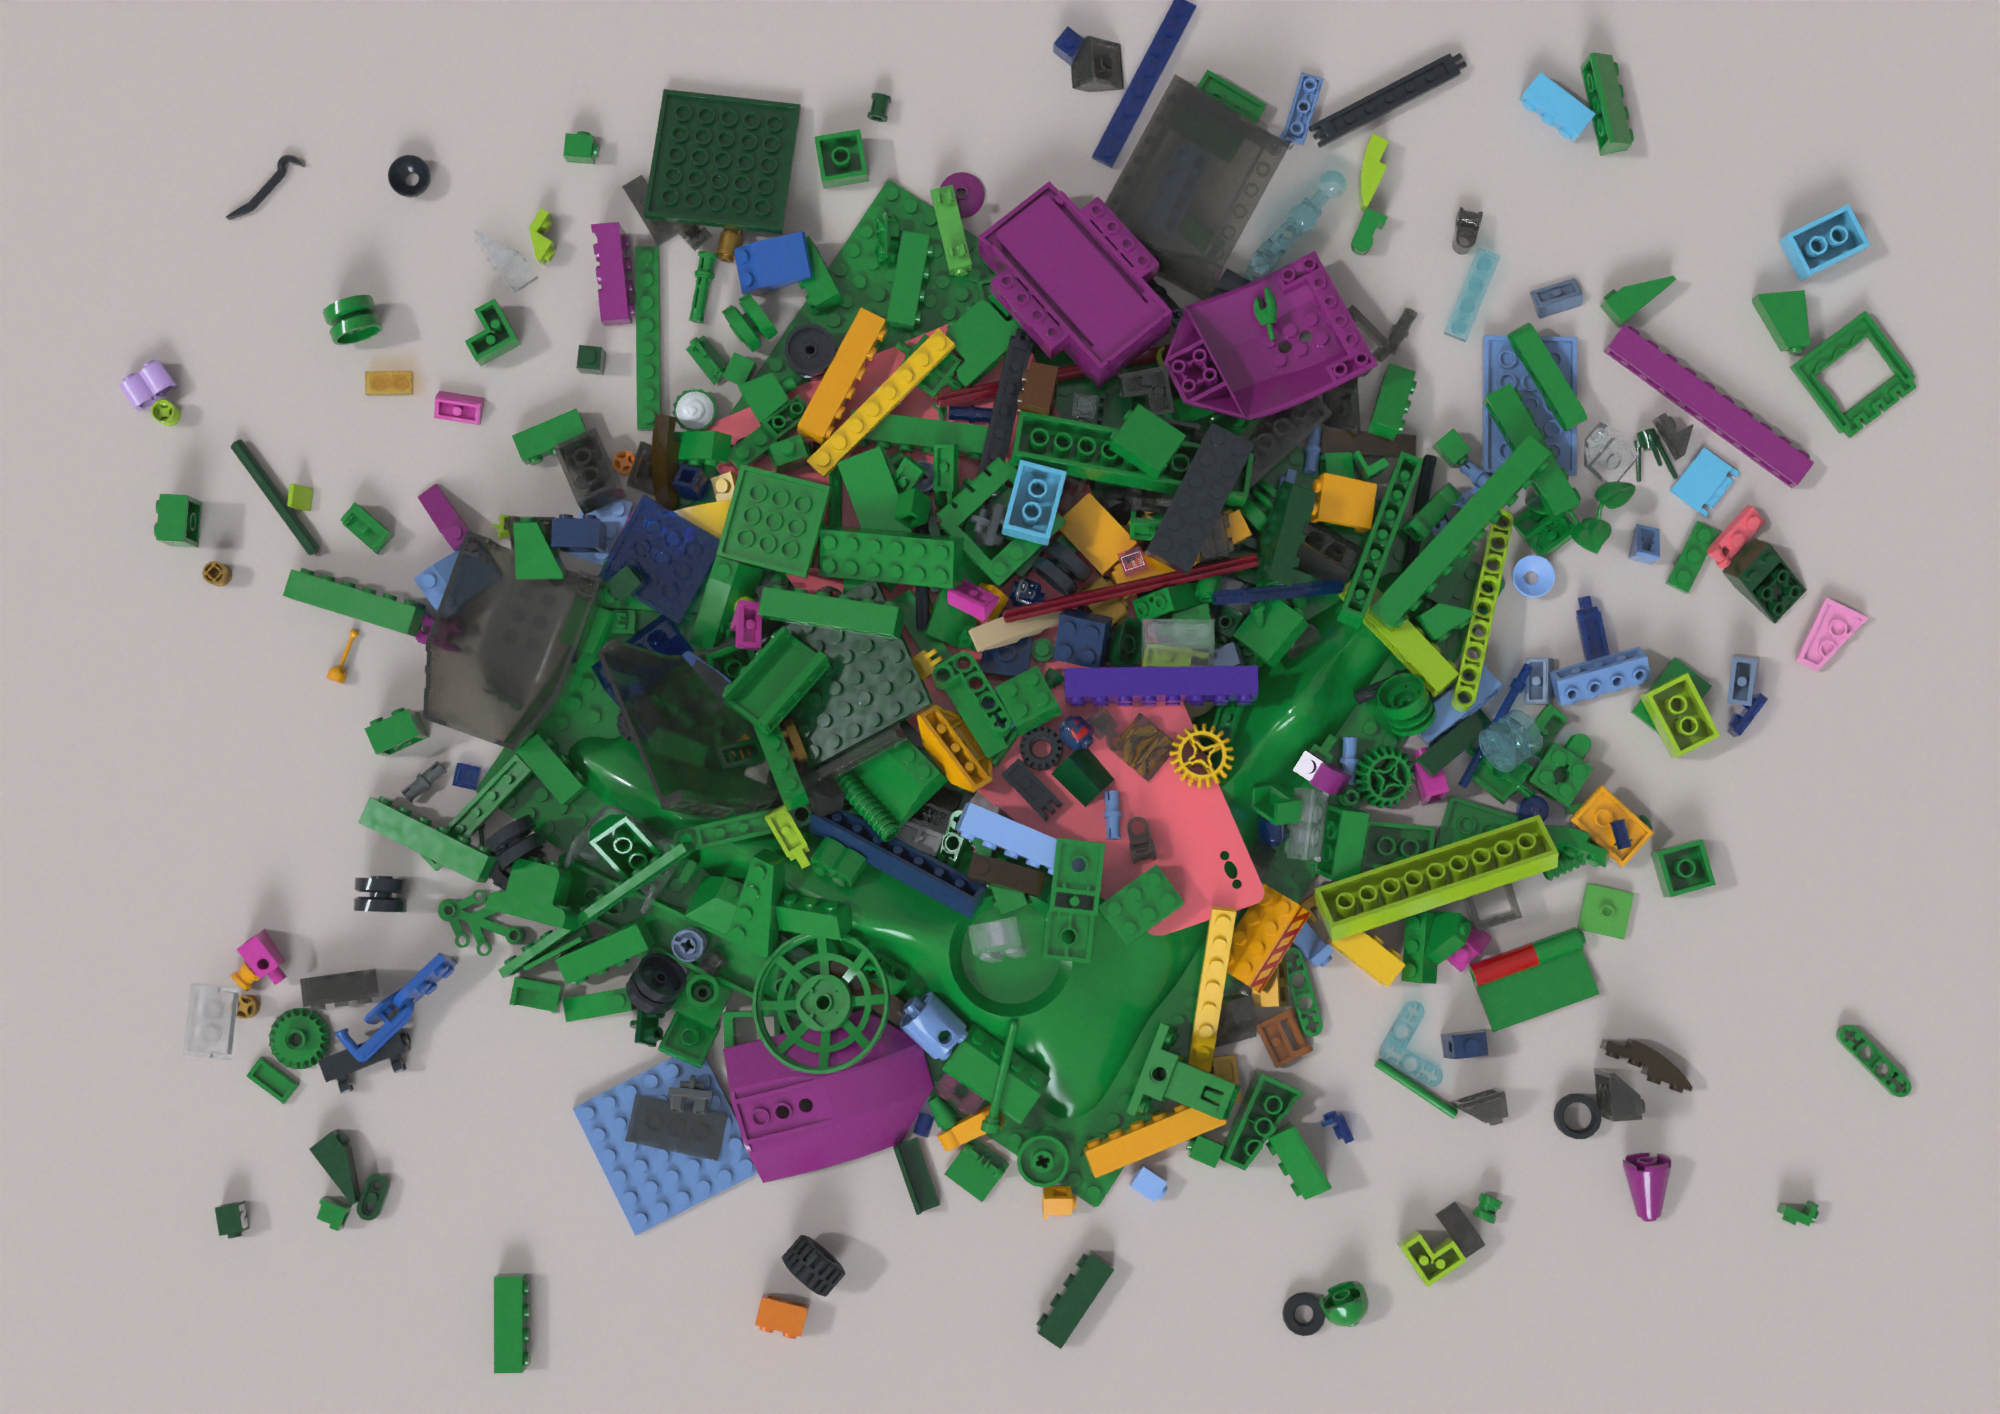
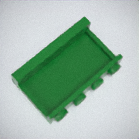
M782 626L779 631L777 630L772 634L770 641L765 647L760 648L756 652L754 659L740 670L739 676L724 688L722 697L728 707L769 736L830 667L827 655L820 650L818 653L814 652L789 633L788 628Z

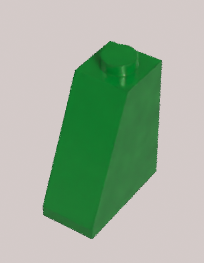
M1805 290L1758 294L1752 299L1753 306L1781 352L1788 351L1789 354L1803 353V350L1810 346Z
M533 516L520 517V521L514 522L516 579L565 578L567 570L557 550L551 546V538L542 520L534 521Z

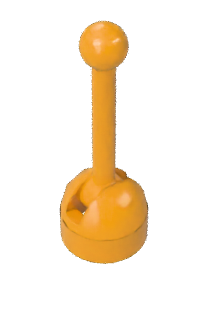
M356 629L350 630V638L340 663L330 668L326 678L344 684L347 672L343 666L354 638L359 635Z

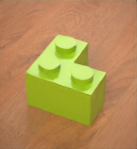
M1414 1231L1397 1243L1421 1281L1427 1287L1467 1261L1450 1237L1430 1249L1421 1234Z

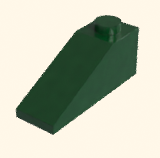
M337 1129L331 1131L309 1150L350 1204L354 1205L358 1203L361 1194L352 1147L348 1144L350 1142L348 1136L343 1131L339 1132Z

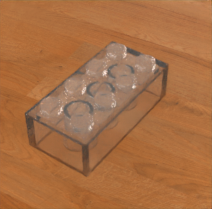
M1018 917L968 926L973 956L986 961V963L1001 962L1004 956H1009L1012 959L1026 957V952L1031 951L1026 923Z

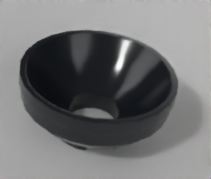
M404 155L397 158L391 164L388 171V181L396 193L412 198L423 194L427 190L431 182V174L428 165L421 158L414 155ZM412 173L417 174L419 177L418 183L414 186L406 183L407 176Z

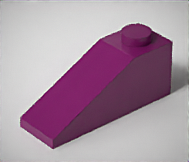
M434 484L418 496L432 521L454 551L477 540L437 484Z

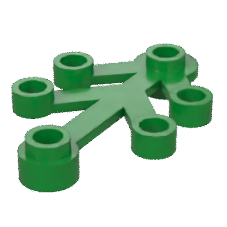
M476 890L471 896L460 901L455 899L443 900L438 906L439 917L446 922H450L456 936L455 944L460 948L467 947L470 944V937L464 933L460 920L468 922L477 942V953L481 956H487L492 952V946L487 942L481 928L505 936L506 940L513 945L521 944L526 938V932L520 926L508 928L485 919L497 913V911L483 908L474 913H469L463 910L475 903L482 904L486 902L488 896L484 890ZM478 892H481L484 896L482 901L476 899ZM448 906L453 908L451 915L446 913V907ZM513 931H517L519 934L516 940L511 938ZM461 936H464L466 938V943L464 945H461L459 943V938ZM484 944L488 947L487 953L481 952V946Z

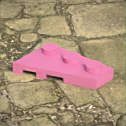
M1827 597L1824 598L1795 661L1814 671H1818L1838 651V648L1869 618Z

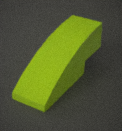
M1373 133L1364 152L1359 174L1360 210L1363 212L1368 207L1387 168V165L1379 161L1389 141Z

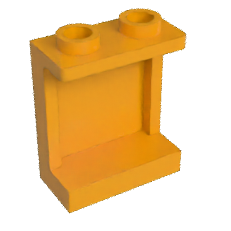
M1329 473L1321 474L1314 480L1312 485V491L1316 492L1317 496L1310 521L1313 523L1323 521L1354 528V532L1362 534L1371 530L1377 484Z

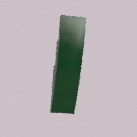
M1478 709L1419 756L1416 761L1432 778L1495 725L1481 709Z

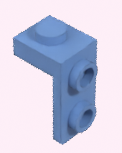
M1305 922L1293 943L1314 967L1319 965L1324 967L1333 959L1331 954L1334 950L1328 944H1325L1309 924Z

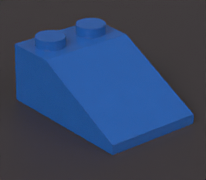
M803 231L752 242L734 249L741 291L744 295L748 292L752 296H762L813 277L805 232Z

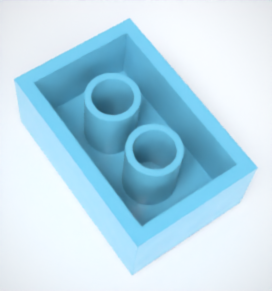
M1849 204L1787 234L1779 241L1800 282L1862 252L1870 246Z
M1020 460L1001 534L1048 546L1067 472Z

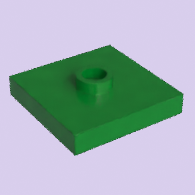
M675 1012L658 1047V1051L701 1069L721 1026L717 1025L714 1030Z

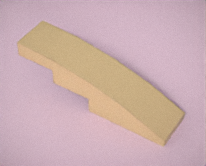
M1063 610L1005 623L1004 618L1000 617L972 628L968 632L977 652L1017 643L1021 638L1037 635L1044 629L1058 626L1059 616Z

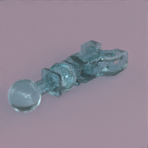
M1328 170L1320 176L1318 181L1319 190L1311 199L1305 197L1302 203L1294 206L1289 212L1286 222L1253 254L1245 272L1246 279L1253 282L1272 273L1295 245L1298 237L1301 238L1304 232H1308L1315 227L1317 220L1323 212L1321 207L1329 199L1341 197L1347 189V180L1342 172ZM1290 231L1294 237L1287 238L1283 232ZM1252 269L1263 275L1261 277L1253 276Z

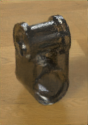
M1459 207L1452 240V248L1456 253L1464 255L1473 248L1482 221V211L1476 213ZM1459 238H1466L1469 241V245H1462Z
M1142 817L1132 818L1127 825V833L1133 864H1137V861L1151 858L1152 860H1157L1147 821ZM1134 822L1144 824L1145 830L1142 834L1136 835L1132 832L1131 825ZM1148 850V852L1137 853L1138 851Z

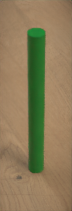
M1380 1058L1375 1062L1374 1066L1452 1119L1455 1118L1458 1113L1456 1109Z

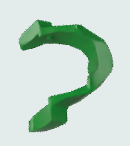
M1269 579L1258 582L1255 588L1256 605L1251 607L1253 619L1258 627L1263 626L1264 622L1263 610H1265V606L1260 597L1263 593L1266 595L1271 591H1279L1285 594L1295 607L1306 614L1305 597L1297 595L1292 587Z

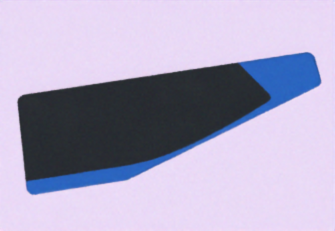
M691 652L684 653L683 657L717 698L722 703H725L722 694L724 688L731 681Z

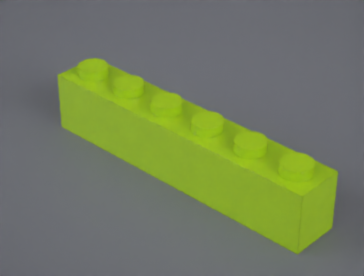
M1350 582L1341 589L1338 595L1343 601ZM1376 587L1363 619L1364 624L1412 674L1418 675L1424 681L1427 690L1434 697L1438 696L1458 677L1459 673L1457 672L1456 665L1441 655V650L1436 644L1429 643L1421 628L1413 626L1409 622L1407 614L1405 615L1407 618L1405 623L1399 629L1394 627L1391 632L1369 613L1370 608L1385 593Z

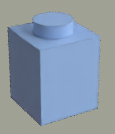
M1143 1164L1130 1182V1187L1153 1202L1157 1198L1161 1200L1168 1189L1165 1186L1167 1181Z

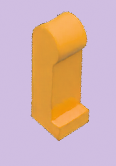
M991 1104L959 1120L950 1129L940 1131L937 1134V1138L944 1150H953L968 1141L986 1134V1132L980 1129L982 1120L989 1115ZM999 1110L998 1118L1001 1124L1000 1129H1002L1006 1120Z

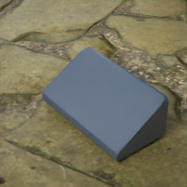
M1574 278L1530 292L1538 318L1581 306L1583 303V294Z
M1526 658V705H1553L1550 671H1554V659Z

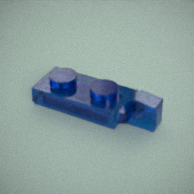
M1590 596L1578 598L1580 610H1576V620L1585 662L1610 655L1601 611H1598L1597 606H1592Z

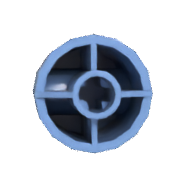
M928 992L919 999L914 996L903 1007L905 1015L900 1021V1028L933 1059L940 1058L942 1061L947 1059L952 1053L951 1048L957 1042L961 1043L968 1035V1032L965 1030L966 1023L933 992Z

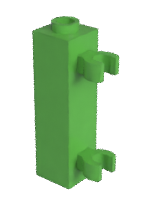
M953 185L931 189V200L949 274H955L956 277L967 275L968 271L972 270V263Z

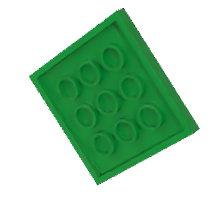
M741 464L716 555L807 579L832 487Z

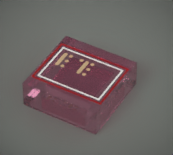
M1140 546L1117 554L1125 577L1148 570Z

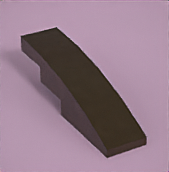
M655 414L651 462L653 488L657 509L671 512L676 509L683 466L676 465L680 442L673 441L677 417Z
M1321 430L1320 454L1351 452L1353 455L1359 450L1363 457L1399 458L1402 451L1416 456V435L1397 434L1392 441L1367 431Z
M832 961L829 965L830 975L840 979L849 969L847 966ZM855 976L848 987L855 997L865 996L859 978ZM869 982L872 995L884 994L883 989ZM899 994L890 995V1011L888 1020L898 1026L905 1015L903 1007L907 1003ZM884 1004L872 1005V1009L883 1016Z

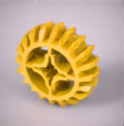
M1194 724L1192 726L1193 733L1188 728H1185L1184 733L1186 737L1177 734L1176 738L1181 743L1172 742L1171 746L1178 750L1170 751V756L1177 757V759L1170 761V765L1179 766L1174 769V774L1183 772L1180 781H1184L1186 777L1190 778L1188 786H1192L1193 780L1198 781L1197 788H1201L1202 781H1205L1207 788H1210L1211 779L1216 784H1219L1218 775L1222 778L1227 777L1223 769H1232V766L1226 763V761H1234V756L1227 755V753H1231L1234 749L1233 747H1225L1230 742L1229 738L1223 741L1220 739L1224 734L1223 731H1220L1216 736L1214 734L1215 726H1212L1210 732H1207L1206 724H1202V731H1198L1197 725ZM1195 738H1208L1216 744L1204 747ZM1189 742L1193 750V756L1183 763L1182 750ZM1197 749L1201 753L1209 752L1205 758L1207 759L1206 762L1202 759L1195 760V757L1198 756V753H1196ZM1220 750L1222 756L1221 764L1214 770L1210 757ZM1199 765L1202 766L1205 769V771L1208 772V774H1195L1188 770V768H1192L1193 766Z

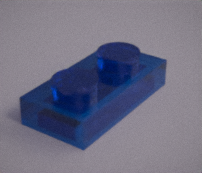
M1761 693L1755 694L1752 706L1742 705L1745 707L1742 712L1735 714L1729 721L1730 728L1727 732L1733 737L1741 736L1768 698Z

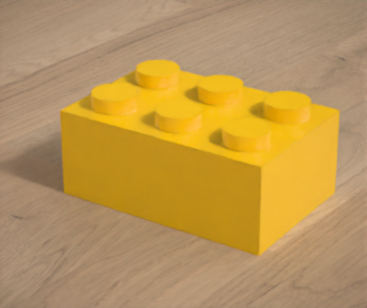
M1361 932L1332 942L1331 938L1326 941L1385 987H1389L1405 967V964L1401 961L1403 957L1393 949L1386 950L1383 947L1384 942L1374 934L1367 935L1365 932Z

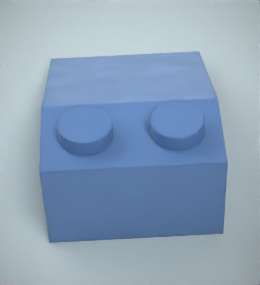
M474 540L431 565L413 579L438 614L447 619L502 579V576Z

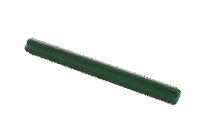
M239 439L233 442L231 449L307 554L313 555L318 552L320 546L293 509L288 507L283 495L243 440Z

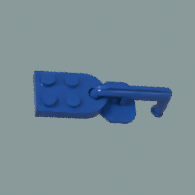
M439 952L403 988L378 1003L366 1015L364 1021L373 1025L381 1021L385 1024L361 1047L350 1037L347 1028L335 1033V1036L339 1038L344 1047L359 1062L368 1061L410 1021L414 1004L425 994H431L438 987L437 983L442 978L445 979L454 972L455 969L453 967L458 963L452 956ZM397 1008L399 1012L390 1020L388 1015Z

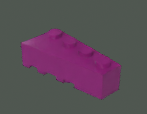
M619 222L591 224L592 233L596 235L598 242L593 244L596 261L600 263V266L596 267V278L598 285H601V289H598L601 322L604 326L632 324V317H635V305L630 301V294H634L633 281L629 280L628 271H632L631 257H627V249L631 247L630 236L626 235Z

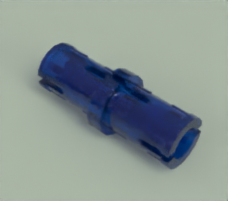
M950 405L948 420L969 421L971 424H974V422L989 423L993 408L975 407V405H970V407Z

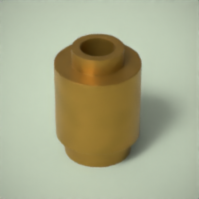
M724 228V231L721 232L716 250L720 261L725 263L736 261L734 249L742 246L743 237L741 230Z

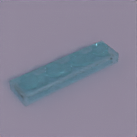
M1480 247L1478 248L1443 334L1466 342L1500 255Z

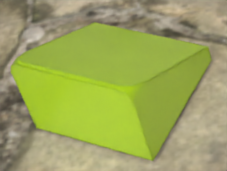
M291 483L288 494V507L294 510L310 511L313 489Z

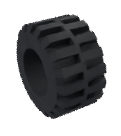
M800 1235L782 1256L787 1269L801 1283L814 1293L824 1297L832 1291L845 1275V1271L837 1259L818 1242L805 1235Z

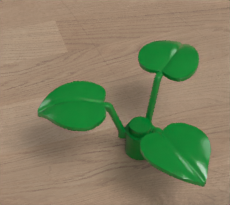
M1612 481L1598 487L1595 492V499L1600 503L1596 520L1588 517L1580 523L1573 511L1569 513L1576 524L1571 529L1572 539L1584 549L1598 554L1612 532L1611 525L1601 520L1602 508L1606 506L1609 509H1616L1625 505L1634 495L1635 485L1627 482ZM1535 491L1526 498L1525 504L1536 513L1547 514Z

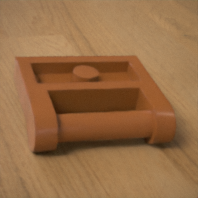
M1293 1007L1255 1025L1275 1068L1313 1050L1311 1044L1307 1043L1294 1016L1296 1012ZM1286 1019L1299 1046L1297 1050H1293L1280 1021Z

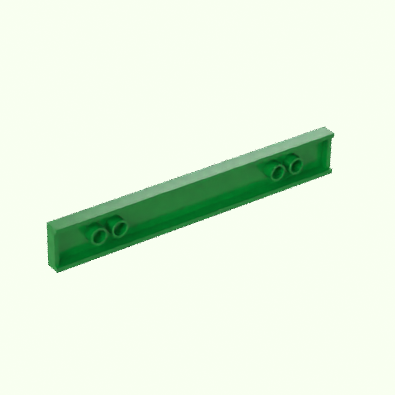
M565 853L558 858L557 863L562 864L561 869L568 870L572 875V882L565 906L571 908L575 913L585 905L591 906L596 902L594 899L600 894L613 891V885L621 881ZM638 889L592 921L610 931H614L643 918L655 941L650 950L667 955L676 960L677 963L698 973L710 975L717 982L753 998L757 977L768 959L726 939L727 936L684 918L685 910L641 889ZM687 927L701 929L708 939L706 952L692 962L679 960L673 954L671 948L673 937ZM689 939L686 945L688 948H693L694 946L690 943ZM786 959V960L789 961L793 966L796 964V963H794V962H792V961ZM777 964L766 982L763 1001H777L780 985L787 974ZM803 968L800 971L807 979L819 975L807 968ZM794 979L787 989L785 1000H796L801 986ZM827 996L822 997L819 1002L820 1008L822 1010L828 1008L830 1004L829 998ZM785 1010L786 1015L801 1021L797 1010Z

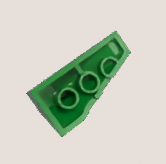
M716 555L690 643L712 651L726 633V631L721 633V624L728 621L732 622L735 613L734 606L737 600L744 596L753 598L758 590L764 570Z

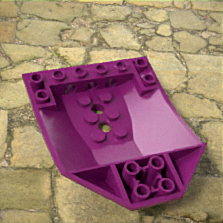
M1315 251L1273 273L1232 291L1188 306L1185 304L1184 316H1181L1182 320L1178 323L1164 361V366L1184 404L1246 421L1269 416L1303 403L1378 366ZM1269 287L1272 291L1278 307L1277 321L1272 324L1275 340L1271 341L1267 326H1262L1254 313V301L1257 296L1262 299L1263 306L1266 308L1267 304L1264 288ZM1305 333L1313 335L1309 342H1302L1300 337ZM1289 342L1292 345V349L1288 353H1281L1279 351L1281 343Z
M865 1008L851 1012L848 1018L856 1027H858L863 1017ZM872 1012L862 1032L869 1042L875 1036L882 1019ZM889 1022L886 1023V1027L877 1044L861 1061L847 1069L829 1074H809L784 1065L769 1052L761 1039L723 1049L730 1097L744 1146L763 1183L844 1163L902 1143L934 1087L924 1049L903 1030ZM842 1026L831 1031L830 1045L843 1041L850 1034ZM809 1029L801 1039L810 1044L820 1046L821 1032ZM782 1033L771 1036V1039L778 1046L788 1036ZM854 1041L841 1050L830 1052L828 1067L849 1061L863 1049ZM796 1044L784 1053L790 1059L800 1064L819 1067L820 1053L807 1051ZM807 1098L812 1101V1110L805 1111L801 1108L800 1101ZM778 1106H786L789 1109V1115L781 1116L778 1113Z

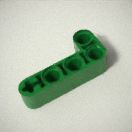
M960 652L934 668L933 683L938 689L946 690L961 683L990 732L998 738L1006 737L1010 733L1011 718L970 653ZM960 661L970 663L968 669H960L957 665ZM945 672L950 675V678L947 681H940L937 678L938 674ZM978 680L983 685L980 689H973L970 687V683ZM990 700L993 701L995 706L992 709H985L982 703ZM996 714L1001 724L1005 722V728L996 727Z

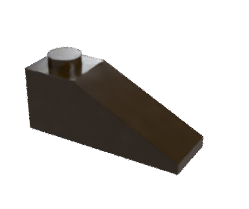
M973 854L968 879L974 883L1041 897L1046 873L1000 859Z

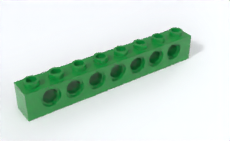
M1403 451L1401 452L1394 466L1336 621L1359 629L1366 615L1423 459Z

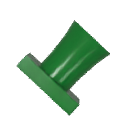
M691 969L686 978L687 984L674 1003L672 1010L715 1030L734 989L717 982L710 975L701 974ZM701 992L708 993L707 996L704 998H701L698 995Z

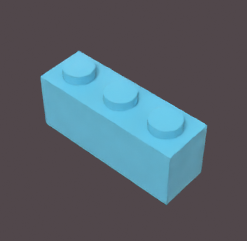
M1541 72L1520 98L1522 105L1528 111L1536 112L1541 116V120L1545 124L1553 125L1559 130L1560 135L1567 140L1575 141L1595 116L1593 111Z

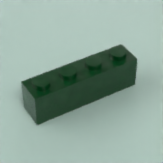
M1091 1250L1087 1255L1085 1253L1081 1255L1076 1263L1078 1269L1074 1275L1070 1273L1063 1282L1064 1290L1061 1294H1055L1049 1304L1052 1308L1048 1314L1043 1313L1036 1323L1039 1326L1037 1333L1060 1349H1062L1114 1271V1266Z

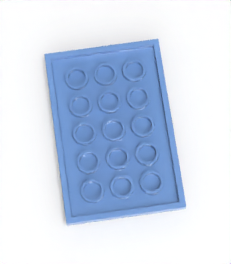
M1484 335L1482 470H1486L1489 475H1493L1512 454L1483 403L1486 395L1511 383L1514 389L1517 388L1523 398L1521 402L1524 407L1531 410L1535 426L1541 428L1546 437L1544 441L1548 448L1551 447L1557 455L1556 462L1559 467H1563L1568 476H1576L1577 426L1568 431H1564L1511 346L1507 336ZM1539 336L1577 397V337Z

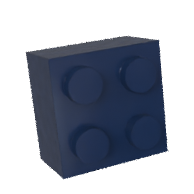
M560 514L559 518H552L551 546L559 552L606 553L607 525L597 518L596 515H583L582 519L573 518V515Z
M1076 609L1064 610L1059 616L1053 660L1089 668H1101L1107 659L1113 617Z

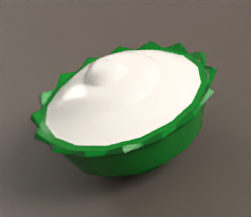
M691 388L689 391H683L682 395L677 396V400L673 404L674 410L672 414L677 417L676 423L680 425V428L687 431L707 430L710 425H713L714 419L717 417L716 411L718 407L715 404V399L711 397L709 392H704L702 389L696 390Z

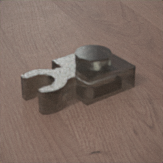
M1104 706L1085 720L1094 728V735L1098 740L1105 736L1109 749H1116L1112 744L1114 737L1122 741L1123 735L1113 730L1118 726L1117 722Z

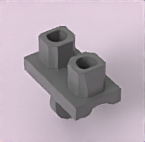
M986 503L985 509L980 510L979 516H971L970 521L976 523L974 531L977 532L974 542L977 545H1002L1004 537L1003 534L997 532L998 525L1003 526L1007 513L1004 510V505Z
M691 1075L690 1081H680V1088L669 1087L668 1095L671 1111L684 1112L686 1101L694 1102V1114L706 1115L709 1104H712V1091H702L704 1090V1083L696 1082V1075Z

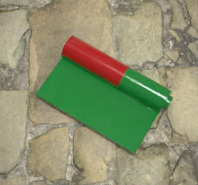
M1576 927L1468 965L1492 1032L1599 995L1582 951L1584 948L1583 944L1586 943L1582 930L1578 931Z

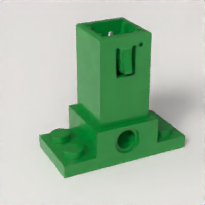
M1161 1023L1126 1113L1133 1116H1144L1145 1113H1149L1153 1100L1150 1099L1152 1097L1159 1101H1170L1171 1099L1219 1120H1227L1241 1085L1185 1062L1186 1056L1169 1050L1177 1042L1179 1034L1176 1031L1178 1028L1170 1024ZM1162 1069H1165L1166 1071V1077L1164 1080H1162L1160 1077V1072ZM1210 1087H1211V1088H1214V1089H1216V1090H1219V1091L1224 1092V1094L1221 1093V1092L1215 1091V1090L1210 1091L1209 1089H1210Z

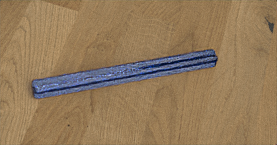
M1339 579L1293 584V587L1276 585L1214 591L1212 600L1214 605L1338 594L1343 592L1344 584Z

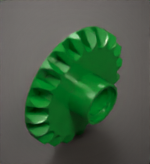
M294 1008L281 1014L271 1026V1031L268 1035L272 1055L285 1067L293 1069H306L319 1063L318 1060L324 1058L330 1046V1030L326 1021L317 1012L307 1008ZM296 1033L302 1036L300 1045L295 1044L293 1040Z

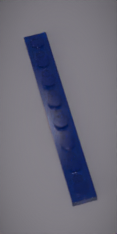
M1186 0L1173 1L1097 145L1092 159L1113 168L1196 10V5Z

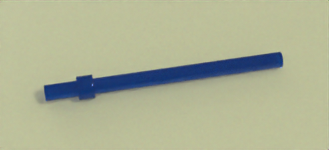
M1525 663L1517 678H1513L1509 686L1511 689L1458 783L1459 786L1466 789L1515 699L1519 693L1523 692L1526 686L1525 681L1533 669L1531 665Z

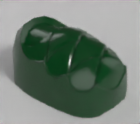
M1131 617L1118 621L1109 640L1107 651L1109 665L1112 667H1134L1140 664L1145 643V628L1141 622Z

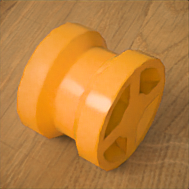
M246 961L241 964L239 971H234L231 974L234 982L246 991L252 988L254 981L260 980Z

